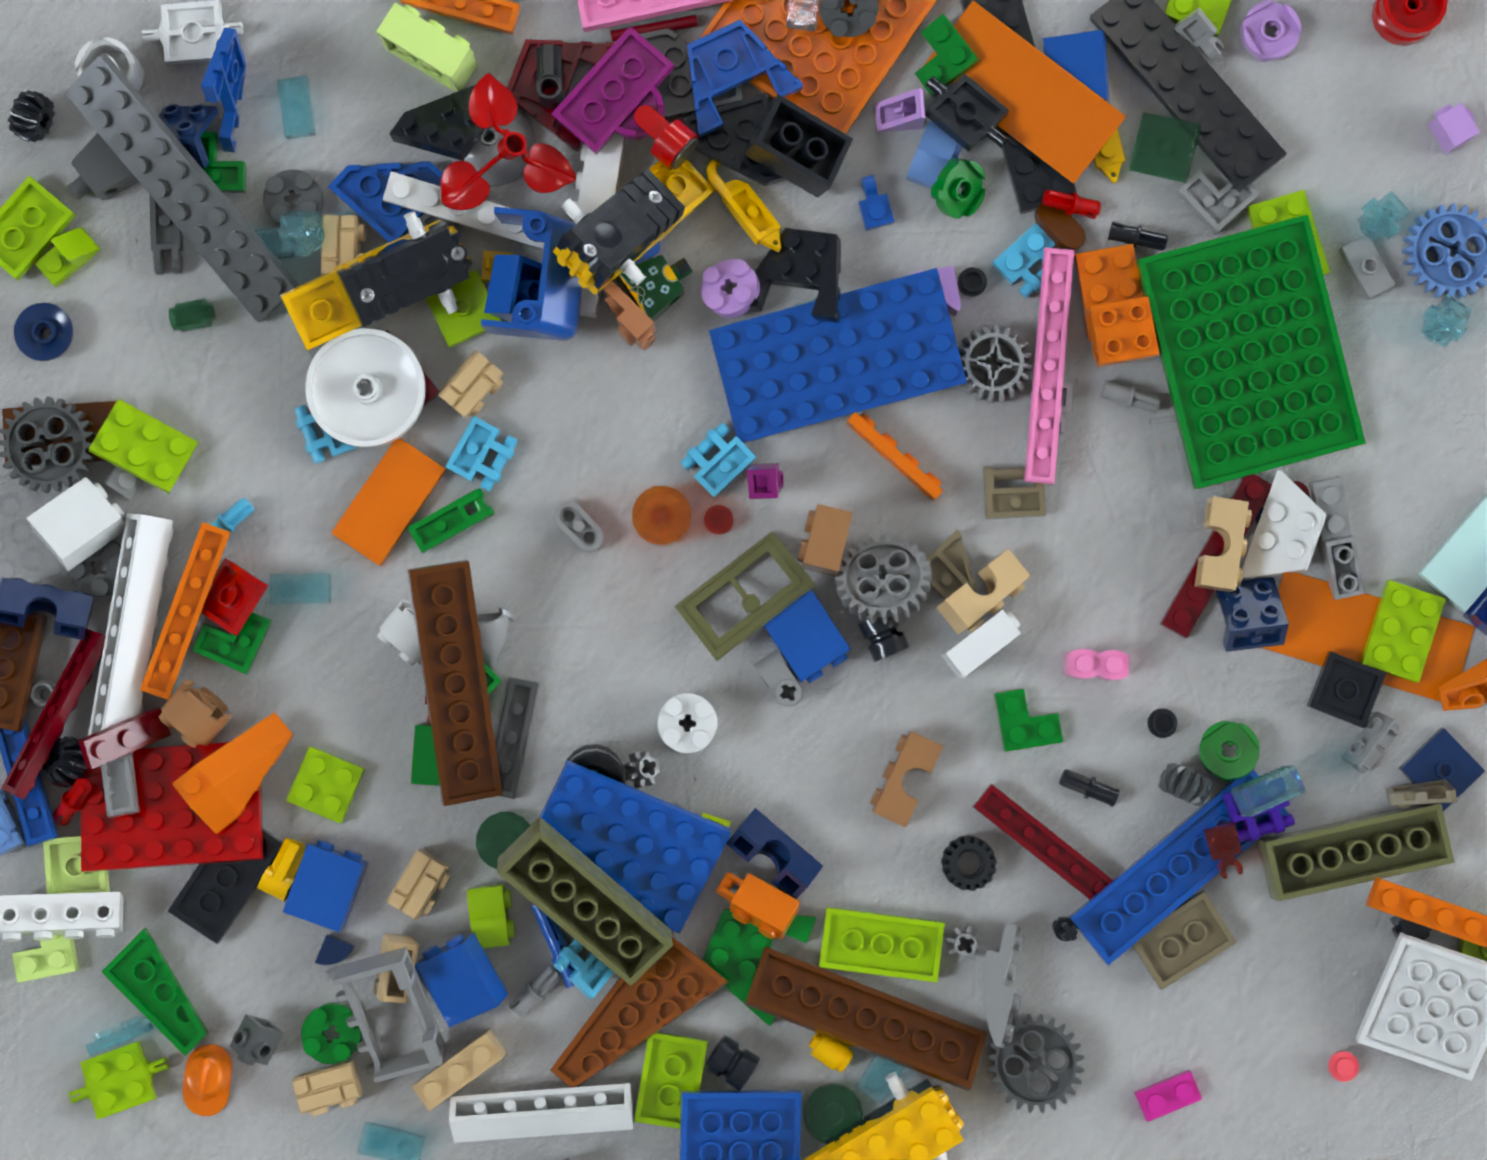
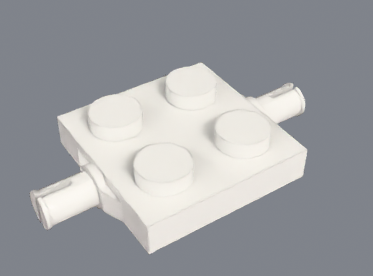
M219 0L161 5L162 19L159 29L142 30V39L144 43L161 41L164 47L165 63L167 65L210 62L216 48V42L220 39L224 28L236 29L237 34L241 35L244 31L242 30V22L225 23L222 18L221 2Z

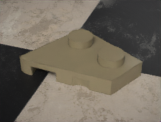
M958 529L926 558V561L930 562L933 579L930 585L943 600L965 583L974 592H977L968 556L965 553L961 539V532Z
M1446 779L1385 788L1388 802L1391 806L1396 805V808H1409L1415 804L1457 802L1456 790Z

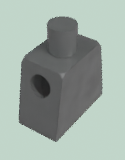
M97 133L72 160L71 164L80 176L67 186L78 200L91 190L100 199L107 200L139 183V181Z

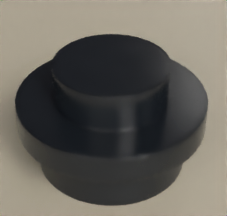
M967 268L958 277V288L965 296H979L987 286L986 275L978 268Z
M1156 709L1148 717V729L1151 734L1158 738H1167L1174 734L1177 729V718L1168 709Z

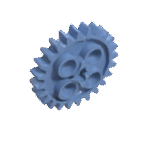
M1453 203L1448 206L1446 211L1442 204L1436 208V213L1433 209H1429L1425 212V217L1421 215L1415 219L1417 225H1412L1408 228L1412 235L1406 236L1403 241L1410 246L1401 250V253L1409 255L1410 258L1404 261L1403 265H1412L1413 269L1407 273V276L1417 275L1418 278L1414 285L1417 286L1422 282L1426 284L1424 287L1425 294L1435 289V298L1440 297L1445 292L1447 300L1454 298L1455 293L1459 299H1462L1466 296V291L1472 295L1477 292V287L1482 288L1487 285L1484 279H1487V229L1484 227L1487 223V217L1478 221V210L1469 215L1467 214V205H1464L1457 211L1456 204ZM1441 226H1446L1450 230V238L1442 234ZM1429 237H1431L1433 242L1435 243L1430 242ZM1467 241L1475 245V253L1468 251L1466 247ZM1449 247H1451V248L1453 249V250H1452V253H1451V254L1453 255V257L1449 255V253H1450ZM1427 250L1432 251L1435 254V263L1430 262L1427 259ZM1453 265L1460 269V278L1452 274L1451 267Z

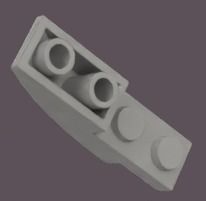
M1336 476L1309 482L1312 501L1327 514L1317 544L1333 599L1338 600L1364 594L1356 540L1350 531L1342 477Z
M1008 923L1005 925L999 952L987 949L983 975L985 1015L995 1046L1005 1048L1006 1043H1011L1015 1029L1014 1025H1010L1013 1013L1018 1014L1022 996L1017 995L1019 989L1007 985L1008 980H1014L1017 963H1013L1015 951H1021L1024 934L1020 933L1021 928L1019 926Z

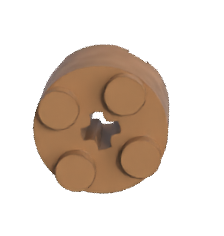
M185 680L162 707L159 719L166 726L174 727L183 734L181 738L193 748L198 744L208 746L230 721L232 713L226 715L225 712L228 707L209 689L203 686L201 690L192 687L196 682Z

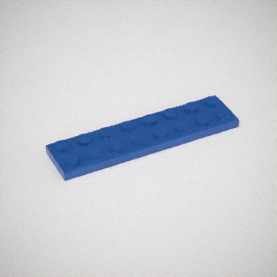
M1254 770L1240 780H1232L1068 917L1078 927V931L1106 965L1109 966L1256 842L1246 840L1238 843L1236 841L1234 832L1244 829L1243 820L1236 823L1230 822L1222 797L1224 793L1261 782L1262 779ZM1284 807L1279 808L1281 816L1289 814ZM1268 812L1254 816L1256 824L1269 821Z

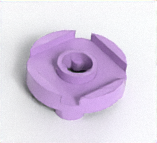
M1269 0L1263 1L1255 5L1242 22L1240 32L1243 45L1258 61L1266 62L1268 60L1282 59L1296 47L1299 33L1301 32V22L1297 13L1289 5H1281ZM1268 24L1270 27L1276 26L1278 30L1275 32V37L1267 36L1264 33L1266 30L1265 25Z
M724 260L712 267H708L703 273L701 284L702 299L711 311L721 317L735 318L745 314L751 308L750 305L754 299L757 300L759 296L760 282L758 276L744 260ZM730 283H733V285L737 284V287L732 289V294L724 291L725 287Z

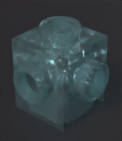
M1390 191L1379 201L1374 197L1361 208L1364 214L1357 221L1360 223L1361 231L1367 237L1377 241L1383 236L1389 239L1402 228L1399 222L1411 212Z
M293 210L280 216L279 238L282 241V251L294 252V256L307 257L311 256L313 251L321 248V244L324 241L321 212Z
M1447 294L1437 306L1432 304L1422 316V319L1425 321L1421 332L1424 333L1430 342L1438 343L1445 348L1452 340L1457 342L1467 330L1465 325L1468 323L1472 310Z

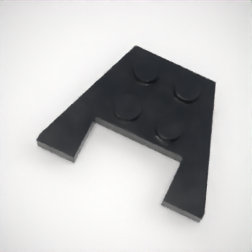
M785 228L780 235V252L770 249L755 271L760 282V293L757 300L754 299L750 305L751 308L749 310L762 312L771 284L818 290L819 292L811 315L815 320L839 323L838 300L841 296V289L838 287V275L841 273V239L837 234Z

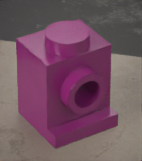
M760 463L747 469L749 499L779 498L780 489L784 486V475L782 471H779V463Z

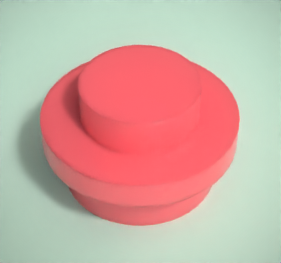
M1338 1051L1330 1057L1328 1069L1335 1079L1347 1082L1354 1079L1358 1074L1359 1063L1353 1054L1347 1051Z

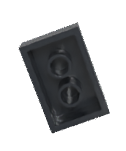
M777 94L765 106L743 155L818 198L831 188L853 138Z

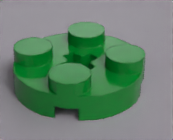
M951 158L931 188V196L936 200L938 209L944 215L955 219H961L960 217L962 216L968 217L974 214L985 197L986 189L982 188V179L986 180L984 170L974 161ZM960 184L962 189L961 194L958 193V188Z
M1221 721L1213 724L1203 734L1199 746L1200 760L1203 767L1212 776L1224 782L1240 780L1248 776L1255 769L1260 756L1257 736L1248 726L1242 723ZM1227 744L1229 747L1235 745L1237 747L1235 751L1236 756L1233 758L1223 756V745Z
M335 1002L326 1003L315 1008L306 1017L301 1029V1040L305 1053L324 1064H337L347 1060L357 1050V1044L362 1040L359 1026L348 1027L346 1022L349 1017L354 1016L352 1009L344 1004ZM331 1025L335 1026V1031L340 1033L339 1038L336 1037L333 1041H329L328 1036L324 1035V1030H328Z

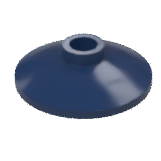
M36 303L24 309L18 316L14 325V339L20 351L27 357L37 361H50L60 357L69 348L73 339V325L68 314L60 307L51 303ZM46 329H50L51 336L44 339L43 332Z

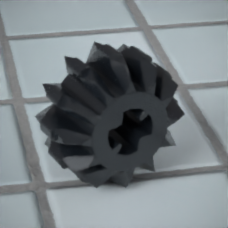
M29 90L26 92L21 91L18 99L13 100L14 105L10 109L11 114L8 118V122H10L9 131L27 142L32 141L35 143L36 141H42L45 134H49V128L53 124L52 119L55 115V111H53L54 102L50 101L42 93Z
M67 736L56 739L50 751L48 761L42 766V776L53 785L67 788L68 786H73L78 778L83 779V774L88 768H86L78 742L79 739Z

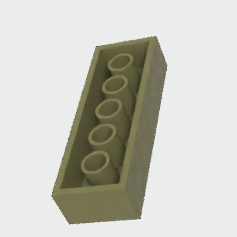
M1441 803L1417 804L1409 808L1394 809L1257 840L1271 899L1277 901L1375 880V877L1387 878L1455 863Z
M541 817L498 857L497 873L630 986L673 946L671 929Z

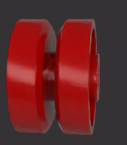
M1375 0L1371 15L1374 28L1383 39L1392 44L1407 46L1418 43L1440 24L1446 14L1448 0Z

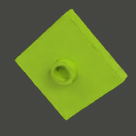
M477 269L469 273L471 278L451 288L459 308L457 311L448 314L438 298V294L426 298L449 348L486 332L481 326V319L501 321V318L484 313L488 292Z

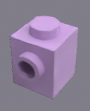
M1463 103L1453 108L1450 104H1447L1434 113L1436 118L1428 124L1445 154L1463 145L1480 133L1475 125L1473 113L1468 108H1465Z

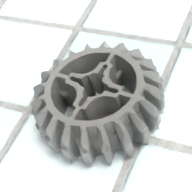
M998 324L993 326L992 333L989 332L987 325H983L981 327L982 335L976 329L970 332L973 341L966 336L963 337L961 341L967 348L958 346L959 354L963 356L960 358L966 381L970 385L965 394L970 395L973 390L977 391L975 400L978 402L983 397V394L987 395V404L993 402L994 395H996L999 403H1003L1005 401L1004 393L1008 398L1013 399L1016 396L1013 388L1022 392L1024 386L1020 381L1028 382L1030 380V376L1023 371H1031L1033 369L1032 364L1024 363V361L1032 358V353H1022L1028 344L1027 342H1023L1020 345L1016 343L1021 336L1019 333L1010 338L1008 336L1011 330L1009 327H1006L1003 334L999 333L1000 328ZM990 342L987 355L970 358L971 352L975 347L982 343ZM999 343L1011 351L1015 362L1002 356ZM994 354L995 363L1000 364L1001 367L997 366L992 374L991 365L984 362H989ZM970 367H974V369L984 373L987 385L980 383L974 377ZM1009 370L1016 371L1009 383L996 387L999 373L1008 372Z

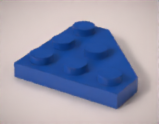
M430 161L415 164L347 165L331 182L328 188L387 242H391L409 232L404 215L414 210L383 201L390 172L392 171L440 186L443 172ZM415 211L417 218H420L422 215H424V213Z

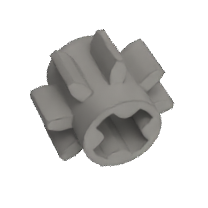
M648 750L640 752V754L637 752L629 754L631 761L623 764L626 774L625 780L635 782V788L643 787L644 784L646 786L654 785L655 780L653 777L661 774L657 763L659 759L649 756Z
M968 924L965 927V931H960L954 926L955 935L953 937H946V940L953 945V947L949 948L948 953L954 954L958 952L959 962L964 960V956H970L972 960H976L974 955L976 949L983 950V947L977 944L976 940L982 935L979 932L972 935L970 933L971 926ZM963 936L967 940L972 939L968 943L970 948L967 950L963 947L958 948L961 944L959 939Z

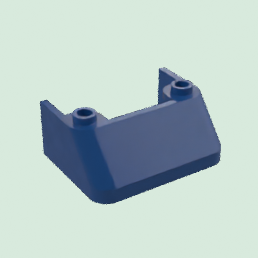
M494 207V214L502 224L522 225L523 232L527 238L534 242L544 243L538 301L523 300L517 303L512 312L511 322L481 319V326L489 334L558 341L570 340L578 330L582 287L578 283L579 278L577 276L572 277L569 274L570 269L558 263L557 256L553 251L562 236L576 224L570 220L542 211Z

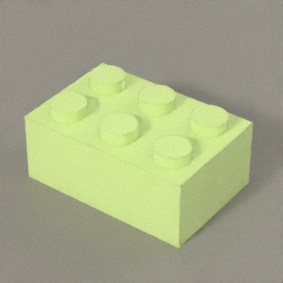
M395 2L376 31L385 49L454 92L462 90L478 66L473 56L474 52L469 48L470 43L459 35L451 37L444 32L445 28L432 19L427 22L420 18V13L410 5L405 4L402 7Z

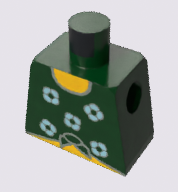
M663 255L637 264L636 266L640 269L641 273L646 276L638 286L625 273L619 275L621 282L635 304L653 322L685 294L684 288L679 281L693 273L685 258L671 266L668 265Z

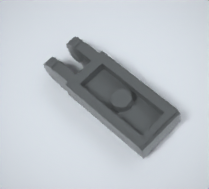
M149 194L151 250L153 251L155 274H164L165 258L163 252H171L173 273L182 274L183 257L181 251H183V233Z

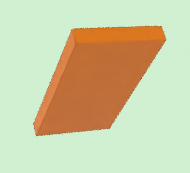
M401 438L396 439L331 534L378 566H382L447 469Z

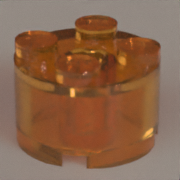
M652 486L640 494L635 501L632 509V521L637 533L645 542L656 547H668L677 544L687 536L692 525V512L687 499L678 490L669 486ZM663 510H667V516L670 518L669 521L663 520L660 524L657 523L656 512L662 513Z

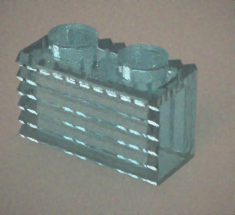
M1292 765L1275 768L1274 771L1264 773V775L1253 778L1248 783L1237 785V788H1232L1231 790L1237 807L1244 817L1257 815L1306 792L1296 767Z

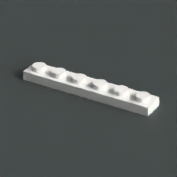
M392 171L390 172L383 201L544 250L543 242H534L527 238L523 232L522 225L502 224L494 214V207H508L485 200L481 205L473 209L453 210L441 203L440 186Z

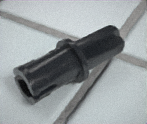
M1112 221L1108 240L1133 244L1134 248L1139 245L1162 251L1166 248L1168 236L1141 229L1142 225L1134 227Z
M1069 769L1063 771L1059 781L1061 786L1083 794L1085 799L1091 797L1111 807L1115 805L1120 792L1117 788L1115 789L1096 781V777L1088 778Z
M1058 917V921H1053L1052 929L1059 940H1076L1078 927L1070 918Z

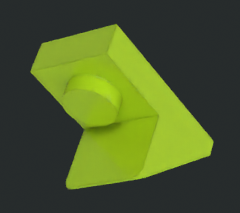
M79 227L52 238L50 241L54 247L34 264L55 287H58L101 249L86 231Z

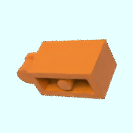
M726 872L716 889L720 896L730 901V912L733 913L732 916L743 924H748L749 922L759 928L758 931L770 939H774V937L780 940L783 939L800 907V901L750 873L743 880L732 873ZM732 885L739 888L736 894L730 891Z

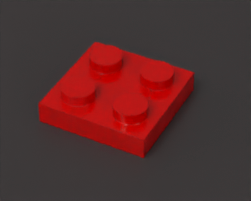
M224 558L216 571L201 613L237 636L269 585L236 563Z

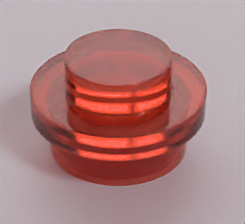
M723 505L712 506L705 513V526L713 534H724L733 525V514Z

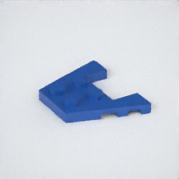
M741 20L687 44L697 129L700 138L724 127V123L712 101V98L763 74H767L776 95L779 94L785 98L803 89L802 82L787 70L786 66L766 48V45Z
M224 28L220 39L217 40L216 48L202 80L201 88L206 102L218 103L219 99H221L224 115L218 137L223 151L235 153L237 142L232 139L233 127H239L240 117L236 104L237 99L242 100L246 61L237 31L232 28Z

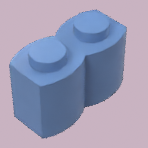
M928 121L906 180L931 189L933 184L936 183L940 172L947 165V162L951 158L959 157L962 146L936 124Z

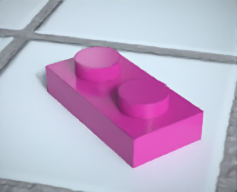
M1189 1069L1134 1092L1147 1122L1202 1100L1194 1077Z

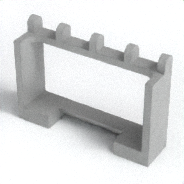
M407 947L335 966L326 971L328 978H333L334 985L341 984L344 989L336 993L335 996L338 1002L348 1000L354 1016L349 1017L346 1022L348 1027L359 1026L365 1041L358 1043L357 1049L360 1053L369 1051L374 1063L367 1066L366 1071L368 1075H374L373 1080L375 1083L443 1065L447 1048ZM392 970L400 991L406 990L423 1032L421 1043L424 1050L383 1060L351 981Z

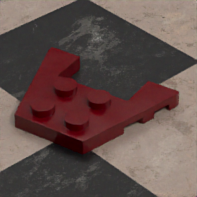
M525 39L507 88L511 91L517 105L572 150L578 152L581 141L552 117L551 113L556 108H546L539 101L536 91V47H540L543 44H554L555 46L562 47L563 91L565 99L580 61L594 66L614 43L594 44L587 41L567 43L560 40ZM548 87L544 90L543 94L553 95L557 89L555 87Z

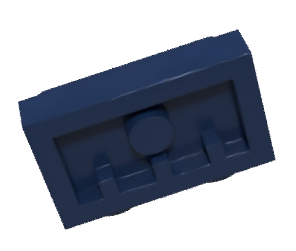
M171 104L164 107L158 116L201 168L205 169L209 164V160L200 137L218 114L217 107L204 106L202 104L194 106Z
M1273 577L1242 581L1241 585L1237 586L1236 590L1232 592L1216 590L1226 624L1223 639L1226 652L1284 645L1289 623Z

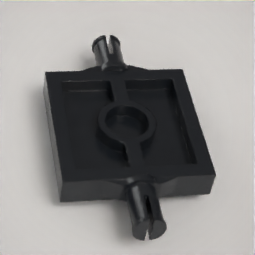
M964 74L958 81L948 86L943 85L935 76H932L927 81L926 87L930 88L938 97L926 109L925 116L969 152L986 138H990L1000 148L1008 142L1009 138L997 130L996 127L1007 117L1009 110L970 77Z

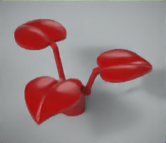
M491 73L484 75L473 88L469 98L468 111L471 120L477 127L487 129L493 126L494 130L504 137L498 142L497 149L499 154L478 172L467 161H456L446 167L440 181L441 203L453 210L473 209L486 200L490 192V186L481 176L502 158L513 160L521 155L522 161L527 163L523 169V178L527 185L538 193L554 192L576 180L571 164L555 147L545 143L535 144L530 148L527 157L528 151L526 150L527 143L525 137L519 132H510L509 129L505 130L499 127V125L506 126L514 120L518 107L511 91L496 80Z

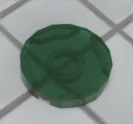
M505 811L489 816L480 825L476 834V848L480 858L488 866L497 870L498 857L531 824L524 816L515 812Z
M829 1083L819 1086L810 1094L805 1102L803 1117L806 1128L811 1135L826 1144V1139L831 1136L835 1137L839 1131L844 1128H850L851 1124L858 1120L861 1121L863 1111L860 1099L853 1091L843 1084Z

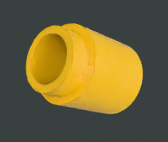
M817 1032L808 1044L812 1048L810 1051L811 1056L832 1071L836 1069L840 1073L847 1067L854 1055V1052L849 1049L850 1046Z

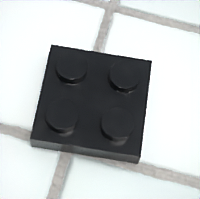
M1328 651L1307 707L1360 728H1365L1386 673Z

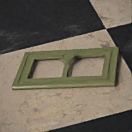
M772 531L675 605V608L715 660L718 661L811 590L816 584ZM769 552L792 582L760 606L758 597L754 594H747L735 578ZM730 582L743 598L742 607L751 614L719 638L697 610V607Z

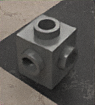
M245 1014L238 1030L233 1036L230 1047L238 1054L237 1059L247 1065L253 1066L255 1062L268 1065L277 1049L283 1032L269 1020Z

